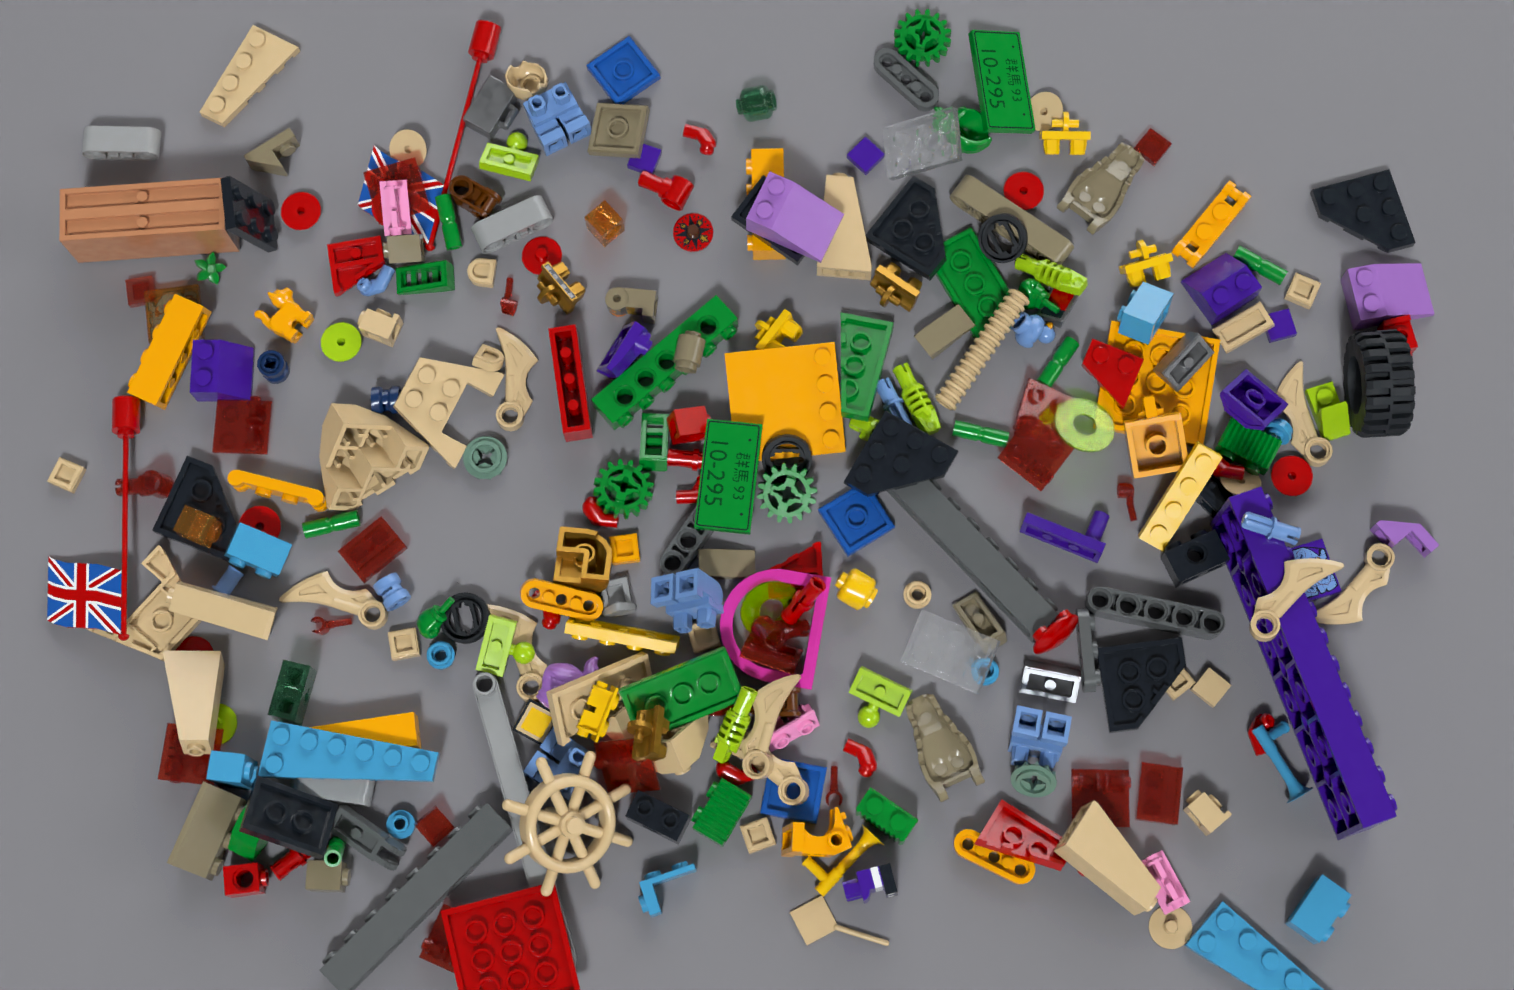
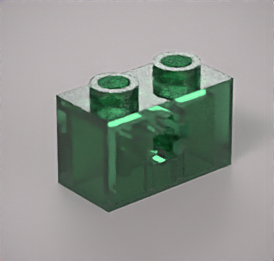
M283 660L267 715L274 720L302 726L317 671L309 665Z

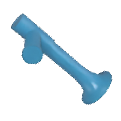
M1281 721L1269 731L1262 724L1253 729L1252 732L1288 787L1289 800L1287 803L1292 802L1309 792L1313 787L1303 786L1295 778L1274 743L1275 739L1290 731L1289 724Z

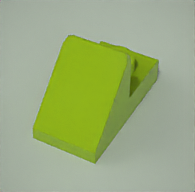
M1333 382L1306 389L1304 393L1321 437L1332 441L1350 435L1348 404L1346 401L1340 402Z

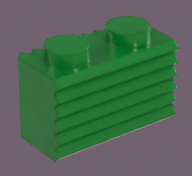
M1231 417L1214 451L1221 454L1228 463L1236 461L1244 465L1245 471L1252 475L1258 476L1259 473L1265 475L1282 441L1261 430L1246 429Z
M722 778L719 784L715 781L713 782L706 794V797L710 799L704 808L698 807L691 821L695 823L693 825L694 831L724 847L750 803L752 795Z
M871 787L855 811L856 816L860 815L861 819L865 818V822H870V826L874 825L875 829L879 828L880 832L884 831V835H889V839L893 838L894 842L898 841L899 845H903L918 822L917 818Z

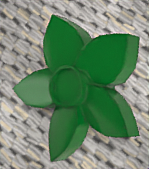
M214 252L207 256L206 261L202 259L194 260L196 265L202 269L197 274V281L208 278L210 282L218 284V272L223 271L226 266L222 263H215L216 257Z

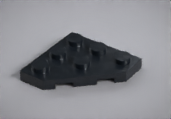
M1390 169L1315 188L1310 192L1318 218L1326 222H1333L1344 228L1343 231L1377 245L1378 249L1386 253L1413 247L1416 243Z
M912 176L865 236L868 243L931 281L947 261L935 188Z
M885 411L845 478L844 484L867 497H871L888 490H897L916 485L919 482L943 478L959 451Z
M187 456L152 531L228 562L230 558L224 555L237 527L215 468L208 463Z
M1182 637L1098 648L1097 659L1109 733L1138 730L1186 666Z

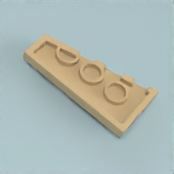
M253 25L199 112L201 116L225 128L248 105L247 101L256 92L260 93L266 87L265 83L274 74H278L291 57L294 58L300 52L299 47Z
M639 652L547 691L546 694L557 744L565 746L571 741L570 737L577 733L578 728L576 726L583 709L594 712L596 707L588 705L586 702L593 684L596 685L598 680L607 683V690H609L611 685L619 689L651 676L652 672L648 654Z

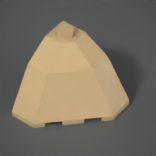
M331 403L322 425L319 455L328 510L353 511L363 505L361 501L373 493H376L378 496L396 484L394 480L407 472L411 475L418 471L428 452V444L385 415L358 405Z
M619 702L615 710L609 712L606 720L609 721L606 734L632 759L634 735L627 731V723L630 721L624 703ZM708 715L669 730L666 735H662L661 743L667 747L664 759L657 761L650 759L632 760L661 774L675 773V775H682L691 769V765L700 758L709 729Z

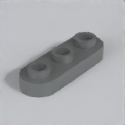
M883 48L875 54V71L915 108L920 111H930L937 106L939 99L938 89L898 52L891 48ZM884 62H889L891 66L884 67L882 64ZM908 79L910 83L905 85L901 81ZM926 96L930 100L923 102L920 98Z
M1088 608L1076 609L1075 614L1078 616L1076 634L1083 693L1096 692V686H1101L1100 670L1095 669L1094 658H1098L1097 641H1092L1091 630H1095L1094 613L1089 614Z

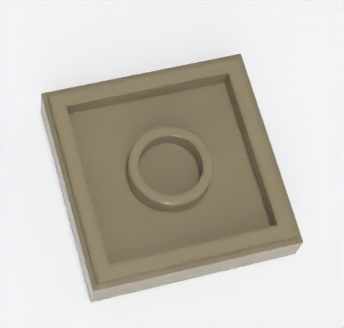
M597 103L587 150L589 155L641 158L650 112L647 105Z

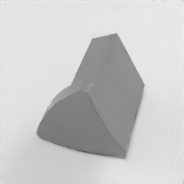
M627 577L609 580L608 587L601 592L604 604L603 618L621 617L637 611L636 604H633L631 600Z

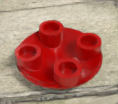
M1066 609L1056 616L1055 622L1049 627L1042 626L1036 630L1032 636L1035 640L1033 652L1035 654H1043L1064 643L1077 626L1078 616L1071 614Z

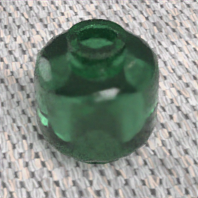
M763 84L744 88L740 93V99H736L738 114H743L744 118L749 122L771 118L773 111L777 110L774 91L772 89L769 90Z

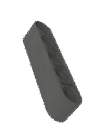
M697 505L661 556L660 567L663 575L672 573L676 575V572L688 570L699 554L698 549L704 547L714 532L694 528ZM692 537L696 540V544L691 548H685L681 545L684 538ZM670 560H677L681 563L680 567L675 571H669L665 568Z
M1107 587L1093 588L1085 600V608H1088L1089 614L1094 613L1095 617L1204 640L1216 638L1225 627L1224 616L1216 610ZM1092 597H1103L1106 606L1103 608L1096 607L1092 602ZM1129 602L1133 606L1134 612L1130 614L1124 613L1120 608V603ZM1148 608H1157L1161 612V618H1151L1148 614ZM1176 614H1185L1189 619V624H1179L1176 620ZM1204 620H1213L1217 625V630H1207L1204 626Z

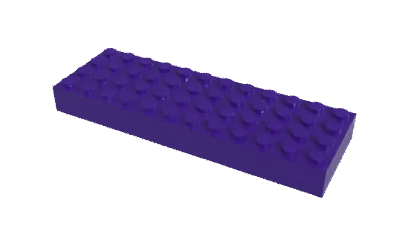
M1262 487L1229 497L1210 523L1211 529L1216 530L1230 557L1226 566L1249 622L1254 615L1257 598L1275 591L1283 581L1284 562L1295 560L1292 549L1289 546L1286 547L1284 541L1275 538L1268 540L1263 534L1241 527L1242 517L1246 512L1270 519L1274 517L1271 511L1273 509L1272 500L1268 493L1264 494ZM1304 592L1279 619L1280 630L1276 637L1271 641L1261 642L1257 640L1336 838L1341 840L1397 817L1395 813L1397 804L1393 795L1387 793L1384 782H1386L1384 772L1379 765L1376 766L1372 757L1374 748L1369 738H1365L1363 735L1361 716L1351 706L1349 687L1345 682L1342 683L1338 671H1340L1338 660L1335 655H1330L1326 645L1329 643L1328 636L1323 627L1319 628L1316 621V607L1312 600L1308 601ZM1263 618L1256 623L1257 629L1261 633H1270L1273 630V625L1268 619Z

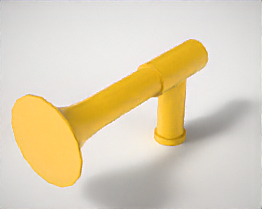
M863 824V834L858 843L829 873L812 857L808 856L802 863L820 881L815 889L823 897L867 849L877 844L884 845Z

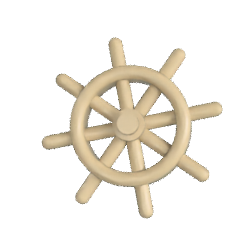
M593 751L585 753L579 774L562 773L553 776L547 760L544 757H539L536 760V766L543 781L533 789L525 803L510 799L502 802V808L505 811L520 815L519 829L522 845L504 856V861L507 864H513L529 855L537 864L546 868L547 872L541 887V894L543 896L551 895L558 873L568 874L583 871L590 887L593 889L599 888L601 882L593 865L602 858L611 843L630 847L633 844L631 836L615 832L616 814L613 803L631 792V787L629 784H622L607 793L600 784L590 779L589 777L596 759V754ZM574 787L567 807L560 790ZM587 791L594 799V802L579 810L584 793ZM550 797L554 804V807H546L544 810L541 809L544 803ZM596 813L599 814L598 826L585 823L586 819ZM537 820L549 825L550 828L537 835ZM581 834L594 837L587 849L581 839ZM558 837L550 857L541 846ZM570 840L576 856L563 859Z

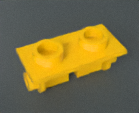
M599 680L596 685L593 684L586 704L596 708L594 712L583 709L576 726L578 728V735L587 738L590 733V738L597 743L600 737L603 738L609 726V721H606L610 710H615L620 695L617 694V687L611 685L610 689L607 690L608 684Z

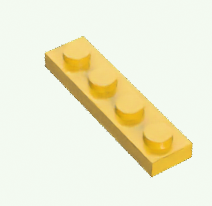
M1198 441L1196 442L1138 534L1139 539L1164 551L1222 460L1221 454Z
M569 617L564 633L571 634V637L577 640L598 639L599 643L604 645L619 643L635 651H641L645 648L654 650L655 654L661 656L675 654L680 642V636L598 620L586 621Z

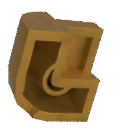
M560 526L553 583L582 588L594 593L605 590L609 584L612 564V549L607 540L601 537L598 531Z

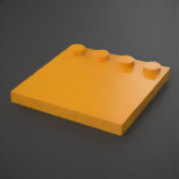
M1111 320L1107 344L1141 357L1144 361L1124 409L1119 408L1116 404L1117 402L1110 394L1099 387L1093 428L1125 434L1123 421L1138 418V412L1144 411L1142 397L1154 395L1156 409L1163 408L1164 413L1176 411L1181 413L1186 445L1194 446L1197 441L1204 445L1220 339L1201 336L1214 351V354L1176 392L1156 375L1153 369L1186 333L1158 329L1149 345L1118 333L1120 322Z
M835 342L724 353L731 421L763 424L759 461H762V452L766 443L770 439L784 434L795 435L806 441L811 450V455L846 452ZM792 444L779 445L784 447H797ZM775 453V457H770V459L799 457V453Z

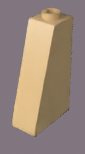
M844 173L826 175L824 201L842 212L844 216L822 262L817 261V276L871 281L872 265L854 178L848 177Z
M180 581L176 583L175 587L170 586L166 597V603L170 604L168 611L268 640L278 609L277 607Z
M164 650L165 668L178 737L183 753L191 756L210 754L211 750L213 751L225 670L221 651Z
M1093 800L1082 806L1057 844L1054 852L1134 916L1144 911L1149 912L1158 901L1156 895L1161 889L1160 885L1100 805Z

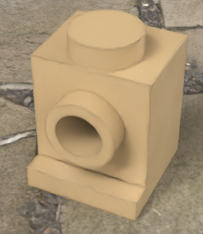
M367 308L359 316L358 328L364 337L393 347L404 323L400 315L396 313L391 318L392 315L382 309L373 311Z
M1199 789L1186 799L1189 805L1183 809L1205 836L1212 833L1232 815L1229 810L1225 813L1220 810L1222 805L1212 794L1208 796L1205 792L1201 793Z

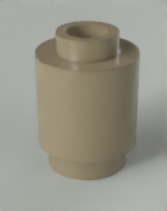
M685 331V334L678 336L673 359L676 370L694 374L697 368L700 367L706 342L701 338L700 333Z

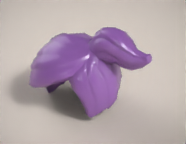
M594 656L586 661L584 671H580L577 667L568 663L550 664L544 671L542 688L538 691L536 698L546 708H549L546 692L599 670L597 665L599 658Z

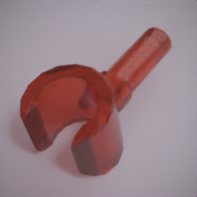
M507 278L505 294L500 301L502 313L510 316L515 315L518 301L511 299L513 278Z
M1119 483L1117 485V498H1126L1130 521H1136L1137 517L1133 504L1134 487L1130 483Z
M314 617L311 619V622H322V627L312 632L325 635L331 628L352 625V618L327 621L321 617Z
M831 766L830 791L826 794L825 799L829 805L828 798L831 794L835 793L839 795L840 806L843 798L838 791V767Z

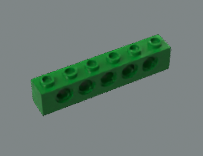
M715 295L591 399L593 407L614 431L618 427L624 428L633 420V415L637 411L650 407L655 401L654 397L661 391L663 393L669 391L676 383L674 380L680 375L689 374L676 370L674 368L675 364L670 369L660 367V364L665 360L673 361L680 334H685V331L700 333L701 338L706 341L703 356L707 358L717 349L716 345L723 339L727 341L736 334L738 318ZM705 326H713L716 329L712 334H704L701 331ZM646 377L654 380L652 385L648 387H643L639 384ZM623 395L633 397L629 404L618 402L619 398Z

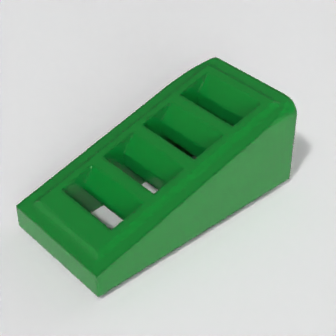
M447 260L396 268L397 294L409 295L455 290L453 264ZM430 272H432L433 283H430V279H429V273H430ZM418 273H421V285L418 284ZM407 274H411V286L407 287Z
M642 413L639 465H643L642 471H667L669 428L666 419L669 414ZM647 425H663V428H647ZM647 436H663V438H647ZM646 447H662V449H646Z

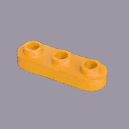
M536 578L526 580L520 588V597L523 603L530 608L586 621L597 619L603 611L601 598L591 591ZM531 588H537L539 590L537 596H529V591ZM559 594L566 596L563 603L556 602V597ZM590 600L593 602L590 609L583 608L585 601Z
M964 829L956 835L953 847L961 858L1017 885L1026 884L1034 877V863L974 845L981 833L972 829ZM966 839L971 840L973 843V848L970 850H966L962 845V842ZM991 852L998 854V862L993 863L989 860L988 856ZM1017 865L1025 868L1024 875L1019 876L1015 873Z

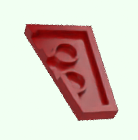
M1002 799L974 845L1061 871L1067 862L1054 852L1062 836Z

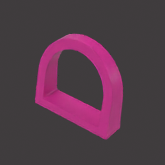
M770 569L757 572L741 581L726 599L723 606L724 613L721 614L720 618L722 643L733 663L749 676L766 682H773L780 678L794 675L795 673L763 668L752 663L743 655L733 635L734 613L742 598L749 591L762 584L780 582L805 586L811 577H819L824 581L826 589L816 598L814 603L803 671L800 674L801 679L795 686L812 690L831 577L783 569Z

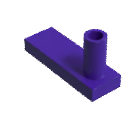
M1094 511L1086 533L1083 535L1027 512L1019 532L1098 563L1106 543L1101 542V538L1110 517L1105 512Z

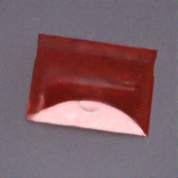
M381 516L338 550V552L363 583H366L408 548Z
M750 632L742 646L739 657L793 675L801 660L803 650Z
M1146 762L1140 763L1135 820L1178 825L1183 767H1171Z

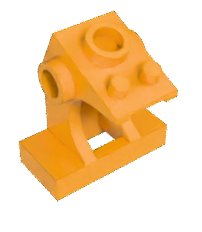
M838 807L829 810V826L823 836L817 837L808 833L804 828V822H792L782 827L781 856L829 858L852 848V832L849 826L844 825L843 819H846L845 812L840 813Z

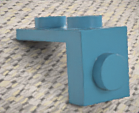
M684 861L671 866L672 871L661 874L660 870L644 875L645 880L639 882L643 895L638 896L643 913L649 911L651 918L661 915L662 911L654 886L696 872L695 864L689 865L688 861Z

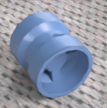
M397 573L386 575L373 585L377 595L382 596L383 605L387 611H393L411 599L408 590L402 588L401 579Z

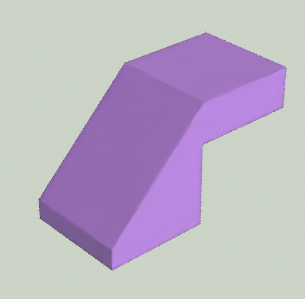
M1380 520L1370 529L1382 544L1390 546L1391 549L1406 537L1424 558L1439 546L1425 528L1417 523Z

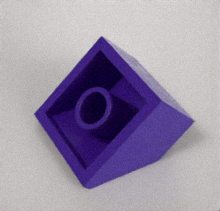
M1227 253L1180 282L1211 325L1216 324L1257 298L1262 289V286L1247 265Z
M193 340L190 378L191 395L198 402H252L255 349L224 340Z

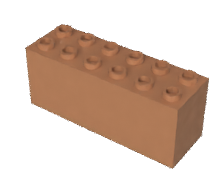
M220 178L60 189L59 241L78 263L210 254L211 252H240L239 237L226 230Z

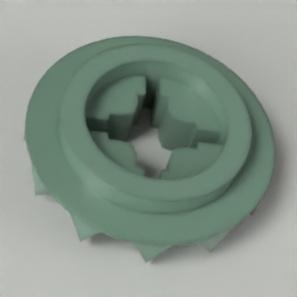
M478 437L472 440L465 448L463 454L464 466L469 474L477 479L491 480L493 477L501 475L502 470L507 465L506 449L499 440L493 437ZM478 451L485 455L492 453L490 459L493 465H488L485 462L479 464L481 458Z
M1025 761L1023 765H1016L1014 771L1011 772V784L1015 790L1029 797L1047 796L1056 788V772L1050 771L1049 765H1039L1038 761L1035 764ZM1032 775L1037 776L1034 783H1032Z

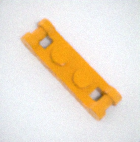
M1231 180L1228 181L1218 196L1171 252L1176 257L1181 256L1188 261L1187 265L1192 269L1195 268L1252 197L1246 191L1242 193L1235 188L1236 184ZM1228 197L1236 201L1233 207L1225 202ZM1189 244L1197 249L1195 253L1187 248Z
M232 470L228 474V482L238 492H245L251 489L255 490V494L261 497L271 498V495L282 497L281 500L289 504L297 505L298 501L310 504L317 512H323L327 509L325 496L317 489L241 470Z

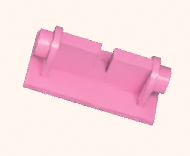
M407 180L380 181L384 236L412 234Z
M809 703L806 705L800 704L798 711L801 712V716L787 717L789 722L785 724L781 717H778L769 746L770 752L786 747L789 742L802 735L811 733L816 727L820 726L815 711L812 710Z
M1163 850L1142 860V863L1161 887L1156 898H1158L1157 902L1164 915L1190 902Z

